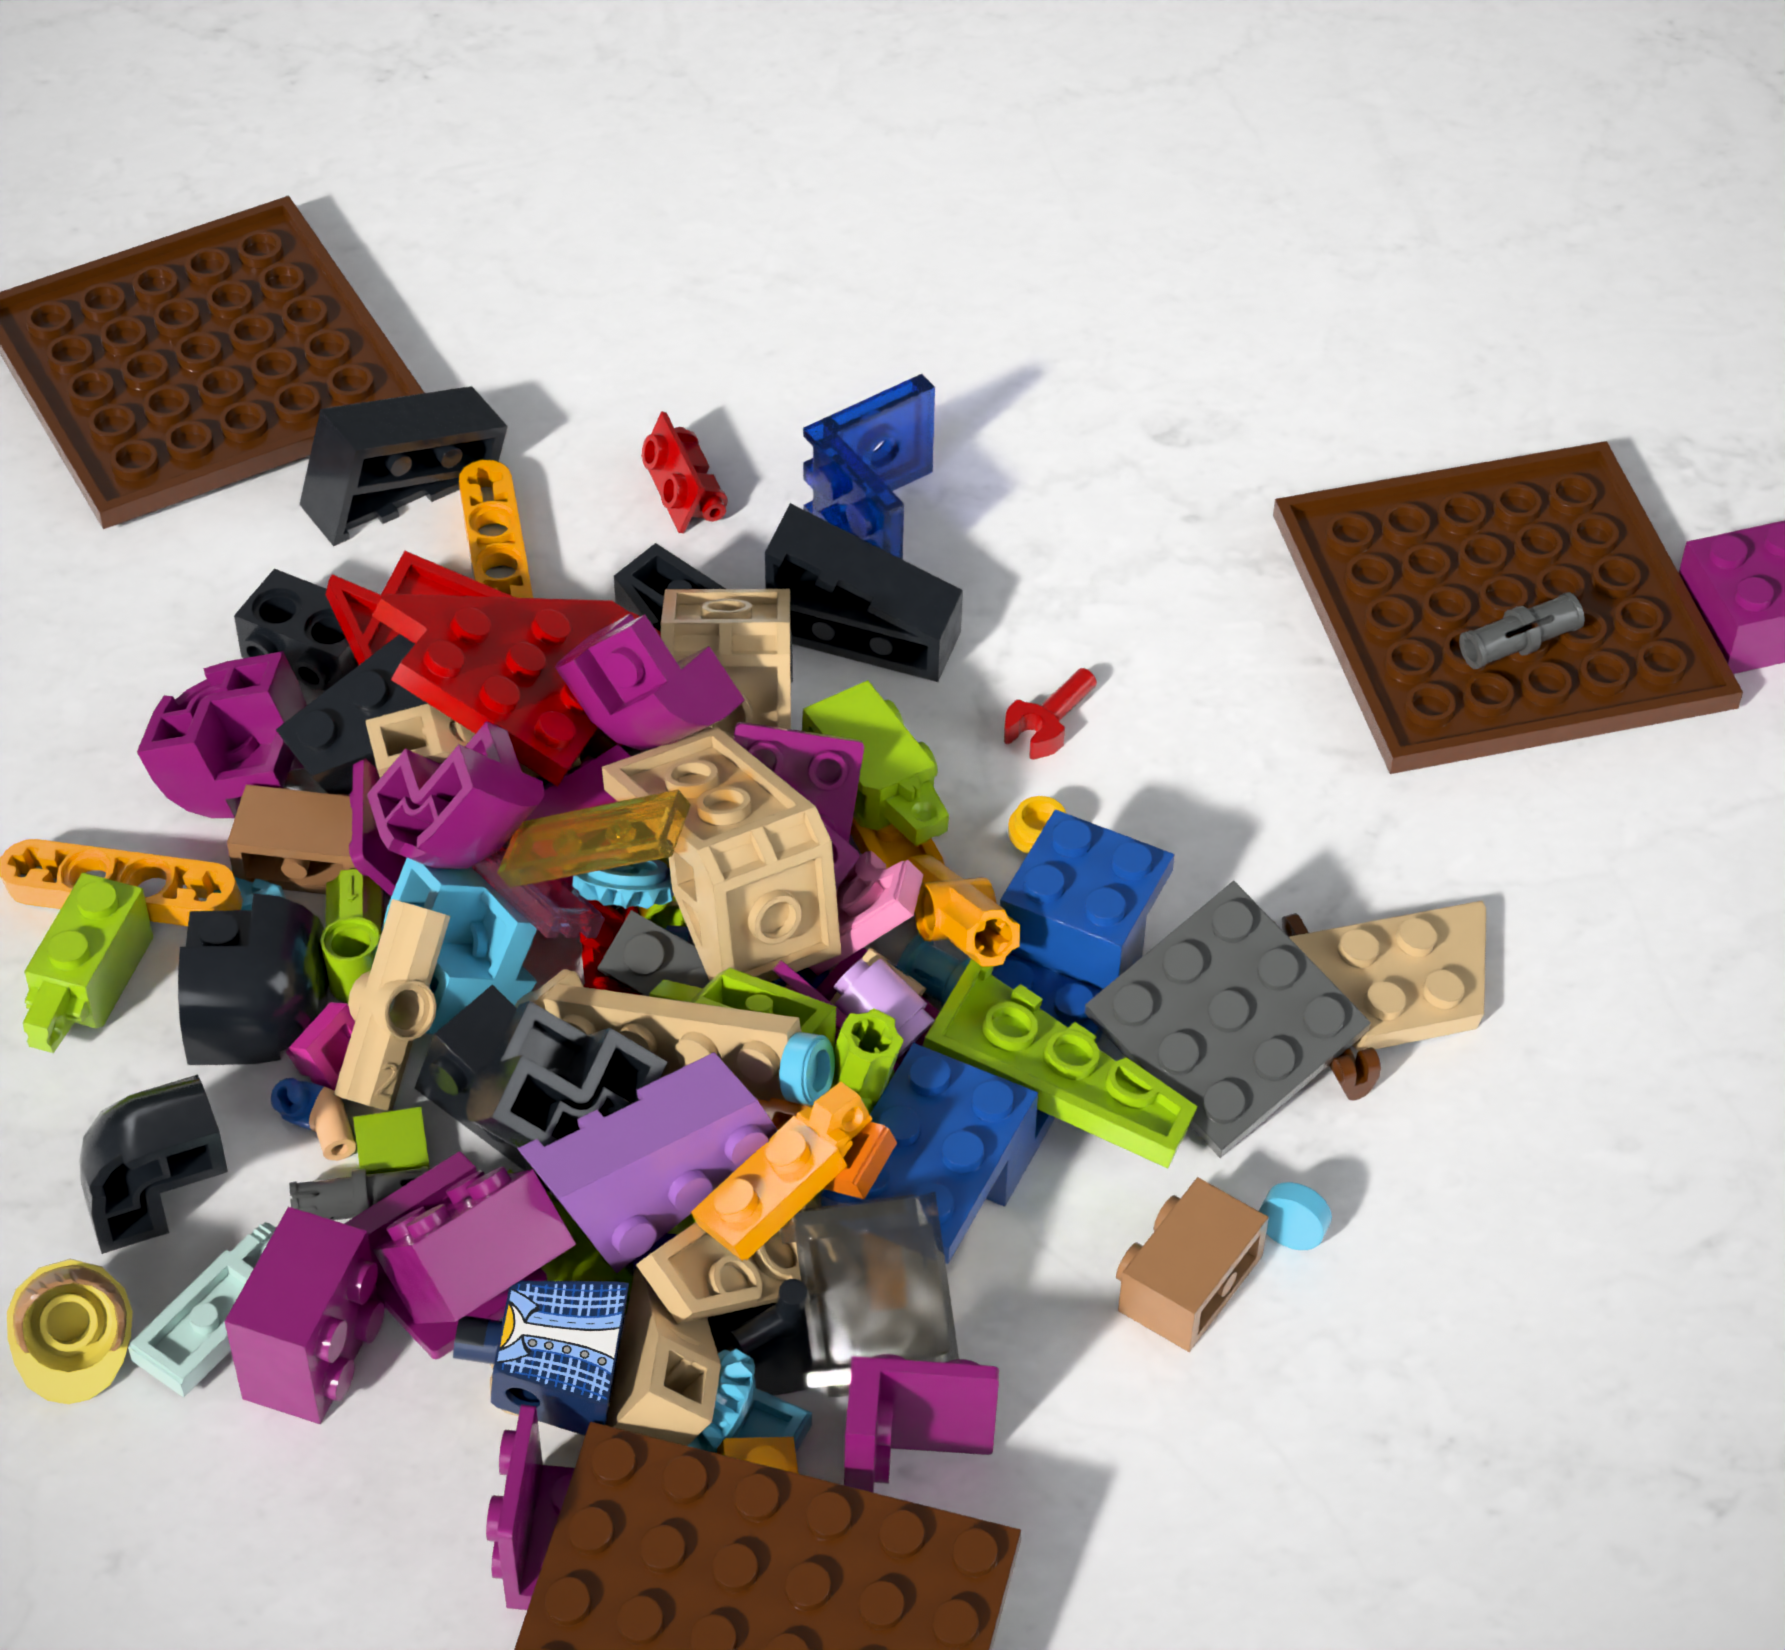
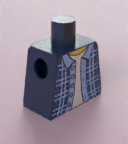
M519 1281L509 1287L503 1321L467 1315L459 1319L453 1358L494 1365L490 1402L495 1407L519 1415L521 1405L536 1406L538 1421L586 1436L590 1422L606 1425L625 1319L629 1283L606 1281Z

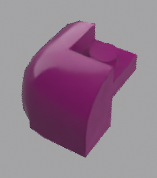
M629 614L591 634L567 653L555 666L591 722L615 742L638 750L653 749L673 744L726 718L745 701L710 646L676 662L645 614L637 619H634Z
M283 651L226 661L203 668L207 679L187 689L176 699L173 696L167 695L162 697L152 713L137 754L152 781L167 799L188 812L208 818H235L245 785L283 789L289 772L304 768L276 731L279 726L307 706L299 682Z
M487 721L466 746L458 744L442 764L405 748L367 793L379 836L386 848L420 864L442 869H468L498 852L545 796L543 781L521 771L508 731Z

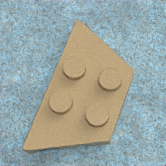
M1483 901L1289 937L1371 1022L1369 1031L1352 1045L1358 1051L1369 1047L1380 1049L1477 1029L1484 1015L1486 907Z

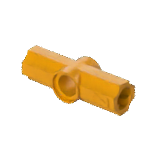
M932 855L910 856L909 861L923 874L914 911L916 926L922 939L927 942L948 940L982 967L1003 965L1006 956L1012 950L1019 947L1020 924L1009 917L1005 909L997 904L995 892L990 881L984 877L963 879Z

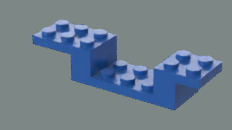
M1055 809L1000 899V906L1005 909L1006 914L1020 924L1019 947L1012 950L1006 956L1003 965L993 967L991 975L1013 990L1022 984L1043 999L1040 1009L1068 1028L1074 1022L1078 1023L1097 1036L1095 1040L1097 1044L1103 1032L1085 1014V1004L1143 957L1147 915L1173 871L1175 854ZM913 1043L870 1114L872 1117L871 1122L885 1125L886 1128L890 1129L897 1142L895 1148L865 1199L824 1189L821 1194V1212L949 1264L985 1199L1004 1207L1006 1206L1056 1117L1037 1109L1038 1092Z

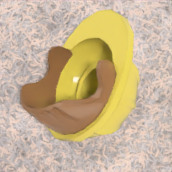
M70 1258L39 1267L15 1289L7 1310V1338L13 1361L26 1386L47 1401L72 1404L90 1400L111 1385L124 1362L131 1338L133 1311L125 1288L102 1266Z

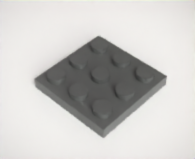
M1232 881L1085 1004V1014L1126 1058L1198 1106L1190 1127L1219 1158L1224 1156L1329 1066L1334 1058L1339 1057L1369 1031L1371 1022L1235 881Z

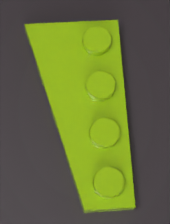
M971 959L925 1036L922 1046L1038 1092V1110L1168 1169L1198 1106L1130 1059L1123 1058L1115 1061L1098 1048L1095 1043L1097 1036L1076 1022L1069 1028L1040 1009L1042 998L1022 984L1013 990L991 975L994 966L982 967Z

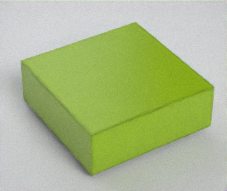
M421 1107L353 1117L360 1169L366 1168L367 1175L419 1169L422 1166H429L430 1170Z

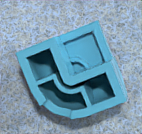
M407 858L387 906L381 931H383L392 899L451 916L429 987L435 996L437 1006L435 1019L430 1029L426 1032L427 1034H435L492 984L515 1006L517 1001L525 994L531 992L537 983L535 978L522 965L527 952L532 946L534 935L539 926L535 918L522 906L528 890L511 876L488 864L479 862L468 869H442L420 864Z

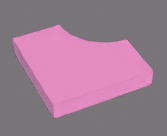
M866 851L861 854L836 890L841 955L809 968L819 976L914 915L923 874L909 860L901 861L886 869V864L872 851Z

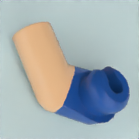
M285 1078L279 1081L273 1088L270 1099L272 1107L280 1113L284 1120L317 1132L323 1156L328 1160H342L355 1152L356 1142L343 1100L333 1095L334 1090L311 1082L298 1081L294 1078Z

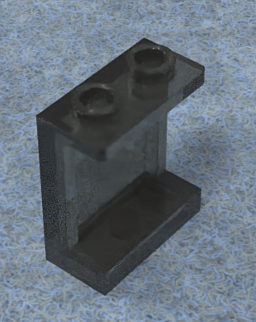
M935 1191L804 1208L780 1229L782 1244L796 1242L801 1281L807 1287L805 1312L813 1366L812 1369L802 1373L804 1387L826 1385L828 1397L849 1396L852 1356L872 1358L880 1354H893L901 1356L906 1360L943 1363L959 1359Z

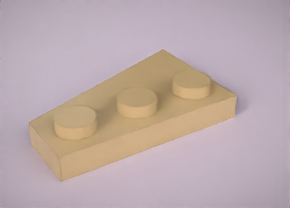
M814 1199L809 1201L747 1261L745 1259L741 1261L695 1222L636 1264L677 1324L775 1303L780 1285L788 1279L802 1281L807 1287V1295L851 1286L867 1275L826 1216L821 1212Z

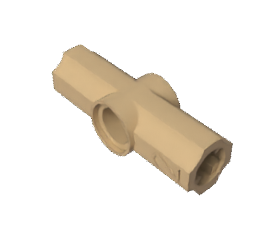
M392 899L371 971L362 974L355 981L349 994L348 1005L355 1024L333 1095L371 1107L393 1111L413 1040L423 1036L430 1029L435 1019L437 1005L435 996L429 987L451 916ZM395 998L394 1006L390 1012V1005Z

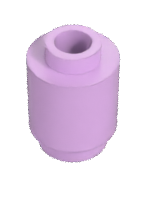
M881 958L871 966L863 959H860L833 987L841 995L834 1006L847 1017L850 1013L862 1014L875 1008L895 1018V1028L904 1039L897 1059L935 1021L924 1010L927 1003Z

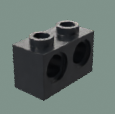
M274 568L234 615L242 658L283 651L297 680L311 689L326 691L359 666L326 597V588Z

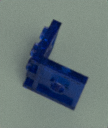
M919 374L803 427V437L813 446V458L803 462V480L813 489V500L804 504L803 510L902 560L904 503L893 491L933 472L935 386L923 374Z

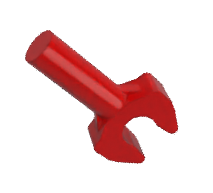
M1085 668L1078 669L1041 705L1015 700L1006 712L1004 743H1012L1026 730H1035L1037 732L1030 740V759L1035 760L1047 757L1059 751L1064 746L1065 726L1059 721L1096 687L1097 681L1092 672Z

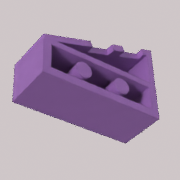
M715 1052L638 1089L637 1096L639 1101L606 1117H603L598 1110H595L578 1118L580 1130L545 1147L538 1139H535L517 1148L616 1274L635 1258L646 1253L656 1241L689 1216L696 1206L754 1152L769 1142L768 1139L778 1131L758 1100Z

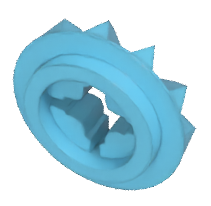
M605 853L589 858L588 861L575 866L573 870L572 887L578 890L579 894L585 899L598 900L603 906L619 905L625 909L630 906H639L648 909L654 904L664 905L673 900L674 893L672 891L670 868L664 862L653 857L632 853Z
M738 1349L731 1352L723 1350L718 1353L721 1369L713 1420L688 1445L689 1447L715 1452L725 1438H732L744 1420L755 1391V1364L750 1356Z

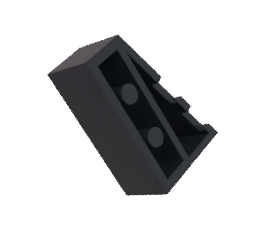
M473 386L320 409L299 505L334 547L349 540L348 530L374 518H378L382 524H385L399 517L397 508L423 496L434 502L460 490L459 475L464 467L480 460L499 462L508 426Z
M401 634L397 635L276 729L310 776L327 794H350L353 791V764L367 759L377 768L365 720L428 704L391 680L400 662L415 645V643Z

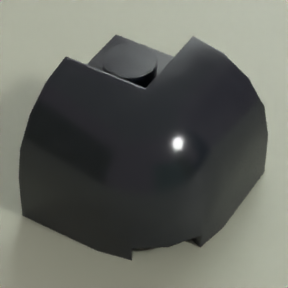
M253 893L252 910L190 911L186 946L180 947L178 966L179 1020L188 1065H249L281 1060L280 1051L290 1047L327 1006L329 983L320 943L322 932L325 929L320 919L305 906L280 896Z
M527 1001L519 1004L490 1065L479 1068L468 1097L466 1107L467 1118L472 1123L516 1148L535 1139H538L545 1147L580 1130L577 1121L580 1117L595 1110H598L603 1117H606L639 1101L637 1090L660 1079L668 1062L612 1028L587 1035L535 1003Z
M198 1074L123 1098L102 1110L83 1136L79 1159L80 1179L101 1254L168 1234L169 1229L160 1193L228 1172L220 1131Z

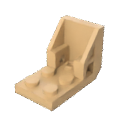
M665 589L661 619V639L676 662L710 646L745 699L726 718L696 733L717 726L733 739L735 726L739 722L791 729L790 589Z
M716 726L673 744L659 746L602 767L604 790L667 844L672 891L709 981L718 973L730 967L772 982L780 979L772 971L780 960L792 970L798 972L841 955L832 841L816 806L719 727Z

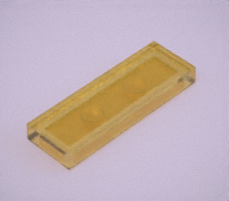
M678 789L526 820L512 835L497 873L511 888L672 857L691 804Z

